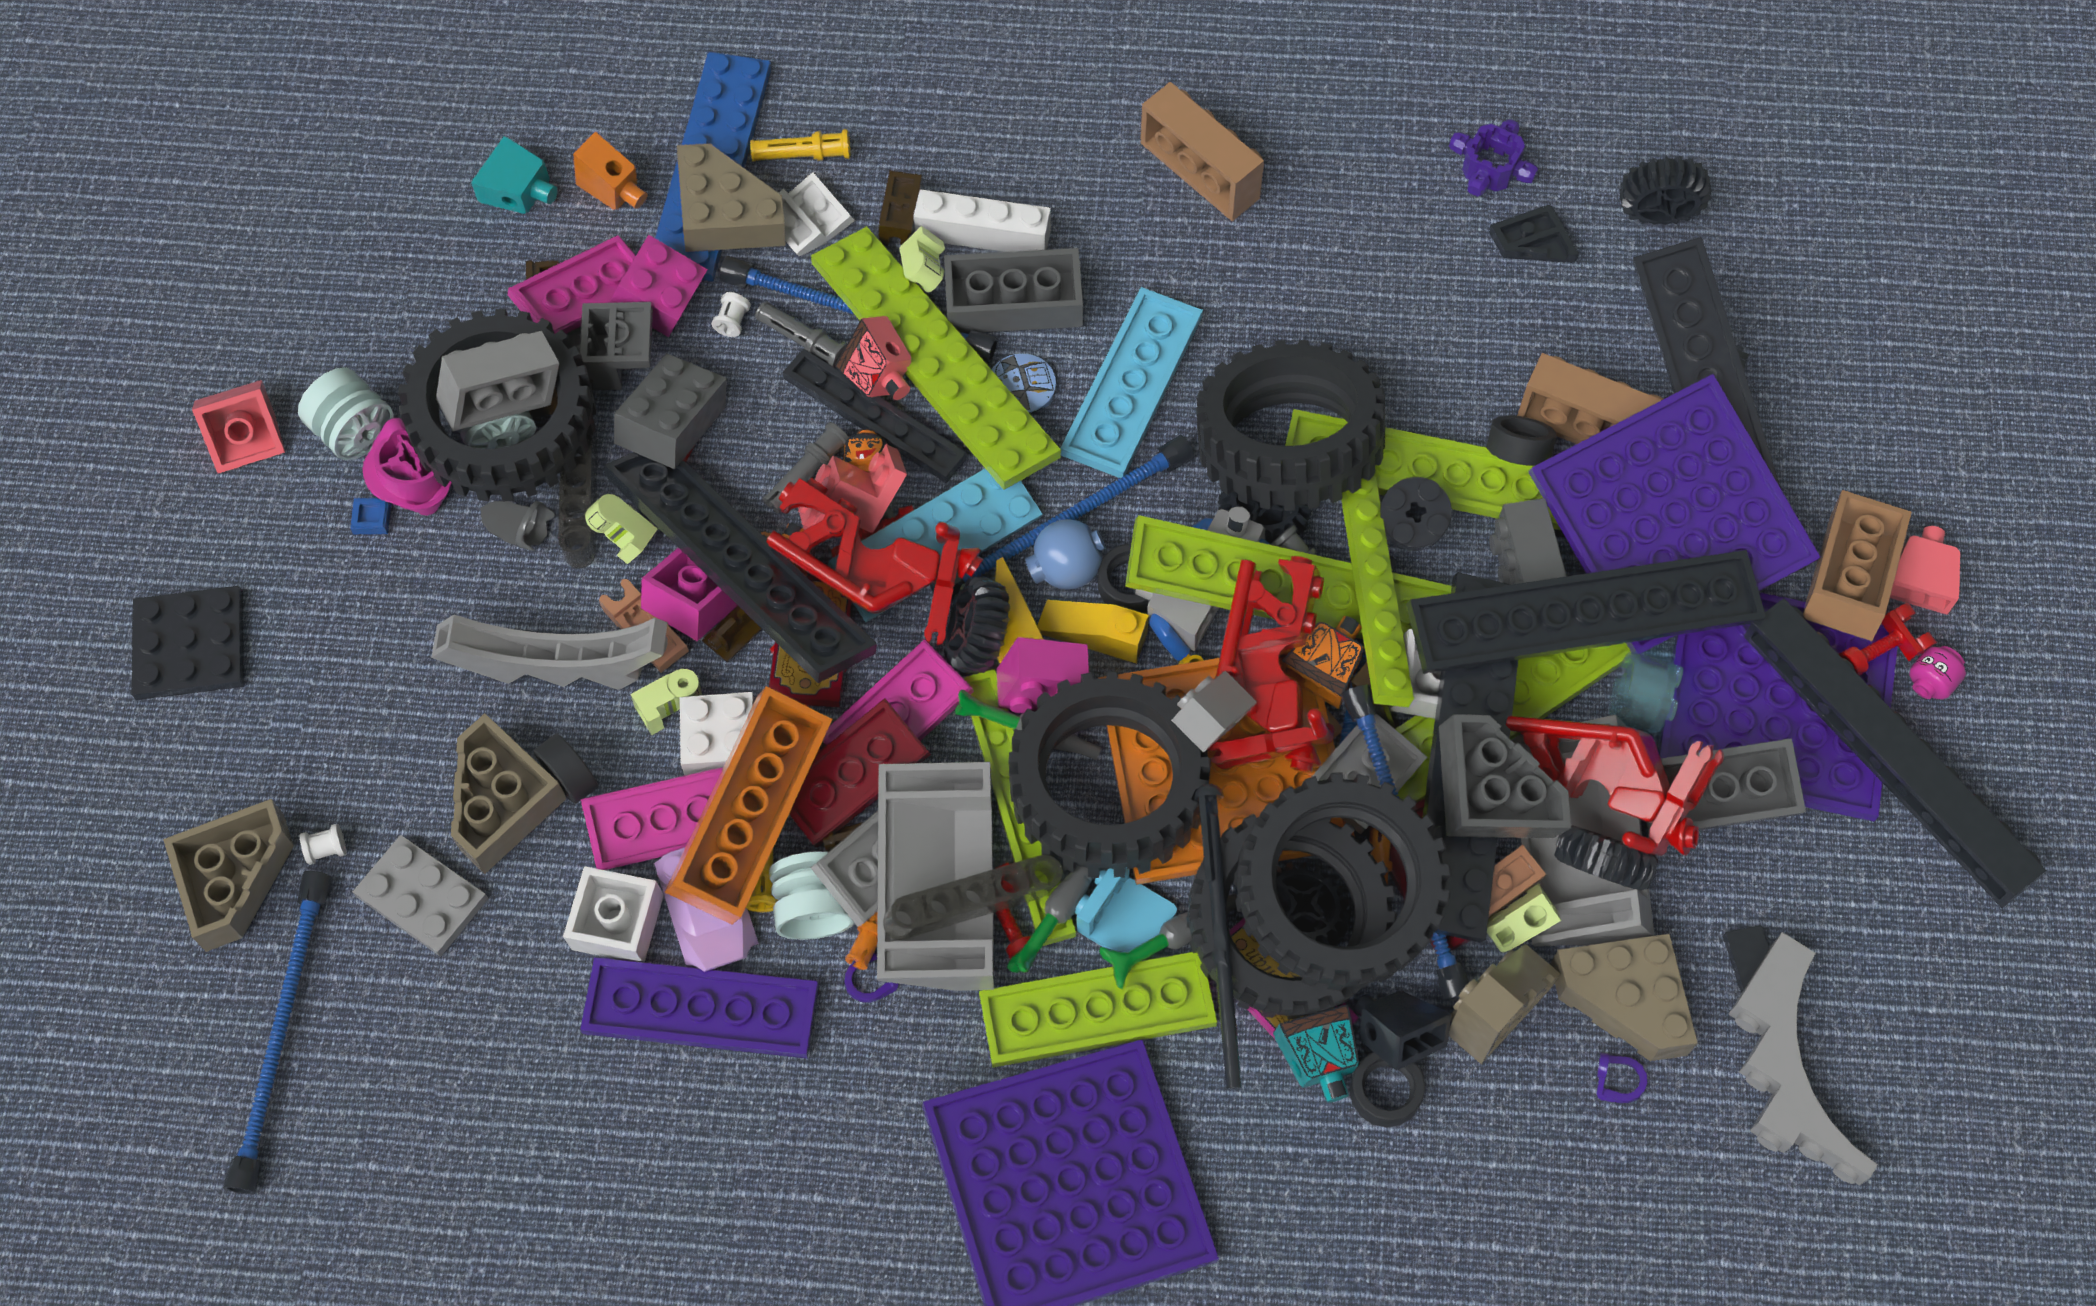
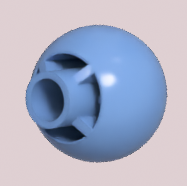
M1064 519L1049 524L1040 532L1034 543V555L1025 558V561L1036 584L1045 580L1053 587L1059 589H1077L1088 584L1097 575L1103 558L1101 551L1106 549L1098 530L1092 532L1090 527L1083 522Z

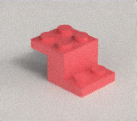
M887 444L881 453L877 452L873 456L868 468L870 473L832 456L828 465L823 464L820 467L815 478L817 482L828 489L825 494L835 502L843 498L858 509L855 515L861 520L860 528L870 533H873L907 475L899 451ZM798 508L804 530L822 521L825 517V514L815 509Z

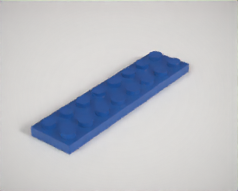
M708 52L682 145L711 144L745 168L750 150V142L753 139L772 69L771 62L769 60ZM677 159L655 239L708 269L702 280L714 282L722 250L685 252Z

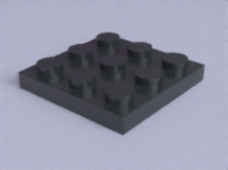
M240 586L133 599L131 695L135 700L244 687L243 591Z

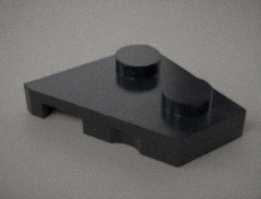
M1551 204L1491 224L1489 233L1503 258L1570 263L1577 261L1579 253Z

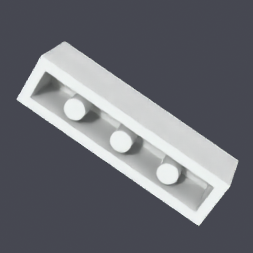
M921 189L913 216L915 232L923 226L945 244L1001 252L1047 250L1051 231V211L1047 207Z

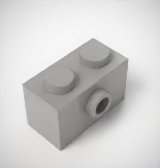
M1224 671L1215 679L1209 675L1195 690L1191 689L1177 703L1181 710L1171 721L1204 753L1231 730L1257 701Z

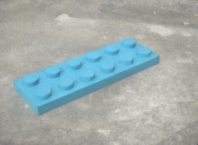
M1140 288L1060 448L1061 456L1118 478L1126 475L1202 319V309L1148 289Z
M983 469L864 539L861 543L870 549H881L891 545L897 538L901 537L936 550L941 560L945 544L937 542L935 527L939 522H945L960 530L958 549L979 547L981 549L979 554L1041 518L1042 512L1021 481L1003 490L990 473ZM838 555L828 562V565L833 570L836 569ZM853 602L865 622L879 615L867 612Z

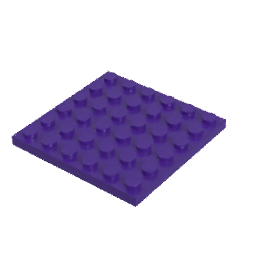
M1714 374L1545 460L1528 471L1586 574L1747 550L1758 591L1821 558ZM1674 636L1626 644L1633 656L1636 657Z
M1759 592L1764 612L1784 598ZM1784 598L1791 606L1797 607L1803 613L1806 602ZM1806 620L1816 632L1822 633L1828 639L1830 646L1837 654L1853 646L1861 650L1889 635L1882 624L1874 639L1870 641ZM1751 624L1676 635L1658 751L1661 759L1688 755L1690 746L1699 741L1703 742L1701 750L1707 745H1714L1713 750L1792 738L1805 807L1875 822L1879 817L1882 782L1744 638ZM1898 646L1868 662L1869 668L1867 672L1860 675L1867 685L1873 686L1879 692L1881 699L1890 708Z
M1142 1039L923 1101L922 1108L984 1306H1077L1204 1267L1219 1260Z

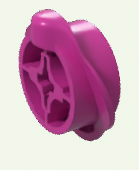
M392 418L384 424L363 463L364 481L374 496L425 516L432 515L439 509L452 484L450 481L446 487L442 486L436 481L432 470L430 472L425 470L414 451L403 420L400 418Z

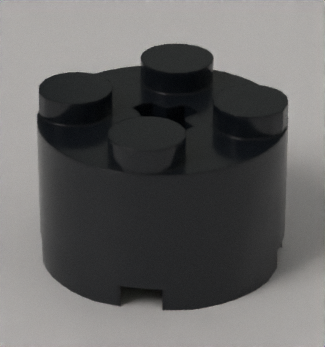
M1422 477L1406 478L1394 484L1385 494L1380 508V516L1384 522L1386 538L1394 545L1407 551H1421L1435 545L1447 531L1452 516L1450 500L1442 487L1435 481ZM1411 506H1416L1417 511L1422 510L1424 512L1420 517L1419 523H1415L1412 517H1406Z

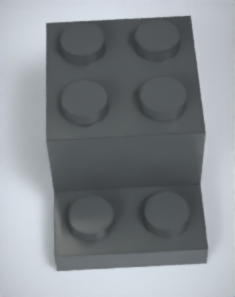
M651 302L582 304L581 327L567 333V335L569 336L571 347L577 346L582 355L589 380L593 381V390H622L624 368H651L653 318Z

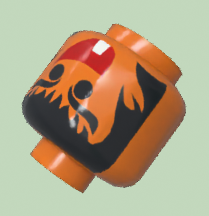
M860 431L846 440L844 461L870 473L868 468L873 456L877 452L881 453L888 443L873 431Z

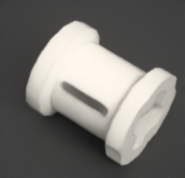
M726 292L721 298L722 307L719 315L713 318L711 324L718 333L728 337H737L742 330L740 326L742 318L749 311L751 304L748 299L740 294Z
M338 824L331 825L329 830L311 835L307 832L300 834L302 852L309 865L315 864L316 859L338 854L339 857L346 855L345 840Z

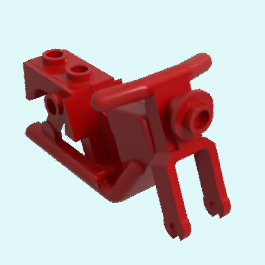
M801 478L795 484L789 482L778 498L783 502L779 507L783 513L787 514L792 509L805 507L815 509L825 514V517L822 521L804 531L793 533L789 539L774 530L766 543L872 614H879L936 581L924 636L930 644L932 633L937 632V646L941 645L946 638L945 630L957 570L960 579L965 574L972 577L983 561L978 556L981 549L979 547L958 549L960 530L945 522H939L935 527L937 542L945 544L941 560L936 550L901 537L885 548H867L861 543L859 538L861 520L855 515L858 511L855 506L843 498L835 502L825 495L828 489L813 478H810L808 482ZM832 537H842L835 570L809 554L813 547Z
M1291 556L1290 560L1279 559L1278 561L1283 572L1292 577L1294 586L1292 605L1282 603L1264 588L1261 583L1262 571L1255 570V562L1241 560L1215 678L1226 671L1257 701L1246 715L1270 734H1261L1226 742H1215L1208 748V752H1215L1214 757H1211L1210 761L1222 770L1271 760L1286 754L1284 759L1291 762V769L1312 773L1313 767H1321L1320 758L1313 746L1329 744L1333 740L1335 728L1332 724L1325 723L1322 712L1317 708L1310 709L1307 714L1311 728L1303 727V690L1297 681L1285 675L1279 665L1281 651L1303 647L1306 644L1307 635H1313L1317 614L1312 611L1315 598L1320 599L1322 596L1324 577H1320V571L1315 565H1312L1313 561L1311 559ZM1255 609L1263 610L1281 626L1272 629L1262 628L1261 632L1249 634Z
M1518 716L1507 717L1506 726L1510 728V731L1523 734L1525 744L1530 747L1533 757L1540 763L1538 767L1553 781L1557 780L1568 790L1569 798L1578 799L1579 796L1583 795L1590 780H1597L1609 792L1608 806L1611 809L1653 823L1649 830V838L1634 832H1626L1622 837V842L1626 846L1657 856H1662L1666 853L1669 843L1682 855H1688L1691 848L1695 849L1697 847L1699 839L1698 826H1693L1692 819L1686 816L1690 810L1692 811L1696 807L1718 766L1722 764L1724 753L1721 749L1717 751L1714 759H1712L1714 745H1707L1701 750L1703 742L1693 743L1670 787L1655 741L1647 732L1625 726ZM1559 738L1580 740L1571 759L1566 758V763H1564L1558 747L1560 743Z

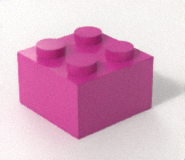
M648 234L609 303L651 302L653 308L652 328L669 337L708 269Z
M679 548L642 577L641 609L660 620L668 622V625L696 641L701 639L738 606Z
M1017 637L996 669L998 708L1010 709L1015 713H1025L1027 709L1036 712L1037 698L1044 692H1047L1052 697L1057 693V684L1068 679L1070 685L1080 683L1081 674L1089 673L1087 644Z

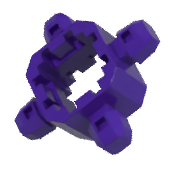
M1507 119L1500 127L1493 124L1480 126L1473 139L1470 138L1471 135L1462 132L1454 133L1450 140L1449 148L1459 155L1465 154L1462 170L1466 179L1469 180L1467 190L1470 194L1478 197L1483 195L1488 188L1495 192L1507 189L1514 176L1517 177L1516 180L1533 183L1538 173V167L1527 160L1522 161L1525 144L1522 137L1518 135V122ZM1492 147L1494 152L1504 156V154H1508V160L1510 161L1505 166L1499 165L1496 169L1492 167L1493 163L1485 159L1482 162L1478 161V153H1481L1483 149L1488 151Z

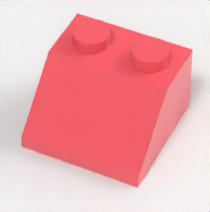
M262 380L195 400L192 411L217 473L285 453L275 413Z

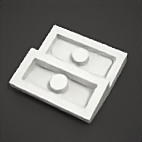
M813 172L790 193H787L785 189L779 192L782 195L785 241L798 256L806 254L826 243L855 221Z

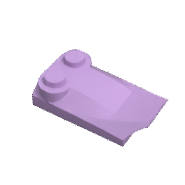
M685 847L669 852L655 862L657 875L686 966H695L706 972L747 958L750 948L759 944L748 909L745 908L742 917L731 925L665 893Z

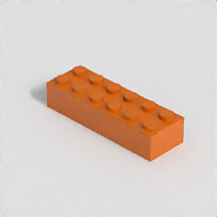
M767 686L761 691L749 712L666 887L665 893L731 925L742 917L831 724V718Z

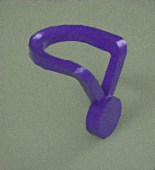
M877 951L874 952L870 962L877 960ZM855 962L848 967L845 973L844 985L847 993L859 1002L871 1003L895 992L898 988V983L886 982L875 992L862 993L852 983V976L858 969L853 967Z
M1600 1052L1597 1077H1599L1597 1097L1603 1101L1616 1103H1631L1638 1100L1644 1094L1647 1086V1074L1643 1066L1629 1057H1620ZM1608 1063L1632 1067L1639 1076L1640 1083L1638 1088L1629 1094H1622L1604 1088Z

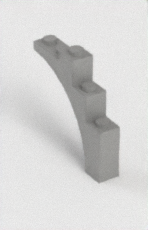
M452 615L437 625L431 658L507 684L527 674L562 687L582 677L620 690L638 680L643 666L663 656L668 645V638L666 637L668 622L653 618L637 626L616 631L592 634H553L508 629Z
M1782 932L1769 948L1766 956L1729 1012V1015L1735 1018V1022L1739 1027L1747 1032H1756L1761 1035L1739 1073L1744 1075L1746 1081L1755 1089L1772 1093L1750 1132L1758 1136L1757 1141L1761 1145L1772 1151L1779 1150L1784 1153L1795 1143L1799 1146V1151L1806 1157L1814 1161L1821 1160L1832 1167L1833 1173L1841 1180L1850 1184L1856 1183L1861 1185L1872 1176L1878 1164L1853 1146L1830 1121L1812 1091L1802 1065L1797 1039V1005L1803 979L1816 953Z

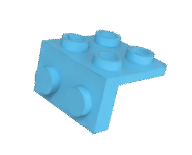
M1125 867V878H1114L1113 869H1108L1107 871L1100 870L1099 878H1096L1094 882L1097 887L1090 896L1085 894L1081 898L1075 911L1077 915V932L1102 947L1127 952L1159 935L1161 926L1176 916L1177 907L1142 884L1136 885L1135 880L1129 877V869Z

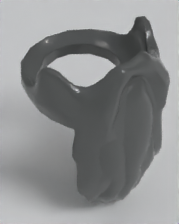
M493 501L480 508L481 521L491 534L507 543L531 551L535 550L532 547L543 543L547 536V520L552 519L555 515L554 511L546 507L541 501H534L530 507L517 505L509 501Z

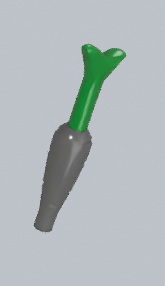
M963 689L959 691V704L955 708L956 715L979 716L1012 728L1014 731L1015 729L1022 730L1021 717L1023 714L1020 716L983 703ZM1073 734L1063 740L1054 750L1074 752L1096 760L1101 746L1090 743Z
M1077 865L1074 872H1070L1045 902L1044 910L1046 916L1026 945L1010 959L1007 965L1009 971L1013 973H1019L1020 971L1028 972L1035 962L1037 953L1057 924L1066 923L1067 920L1071 919L1079 901L1086 894L1093 877H1088V868Z
M1236 893L1228 896L1227 914L1237 908L1235 900L1238 895ZM1188 912L1165 922L1161 926L1159 935L1130 951H1116L1100 947L1099 952L1102 958L1113 965L1115 982L1120 989H1123L1127 975L1137 963L1166 947L1175 950L1190 943L1192 937L1186 922Z

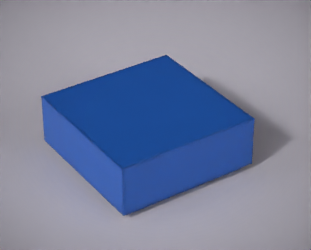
M354 498L350 526L353 535L388 534L391 503L379 498Z

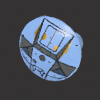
M1013 354L1003 358L992 368L996 376L1028 412L1036 411L1051 404L1055 392L1056 379L1052 368L1043 359L1031 354Z

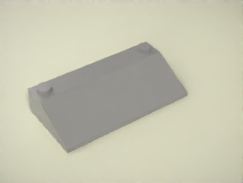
M1617 715L1582 722L1627 727ZM1523 734L1511 740L1514 744L1519 743L1532 755L1530 747L1524 742ZM1559 738L1560 743L1558 747L1564 763H1566V758L1571 759L1580 740ZM1590 780L1582 796H1579L1578 799L1569 798L1571 825L1588 829L1622 841V837L1626 832H1634L1642 836L1641 820L1611 809L1608 806L1609 792L1599 781ZM1559 836L1556 838H1521L1522 845H1524L1546 873L1545 878L1538 883L1558 910L1561 918L1560 922L1531 938L1532 945H1590L1655 936L1649 889L1640 891L1587 874L1560 862L1554 856L1557 848L1555 845Z
M990 762L879 764L878 981L954 991L994 990L992 786Z

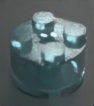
M1629 652L1620 665L1626 671L1621 679L1615 678L1609 703V715H1617L1627 726L1653 733L1660 732L1665 720L1672 721L1676 714L1678 701L1673 699L1675 688L1681 682L1683 668L1672 662Z

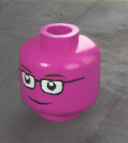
M1947 646L1926 649L1910 668L1909 676L1914 683V691L1925 699L1943 700L1948 698L1965 678V662L1962 656Z

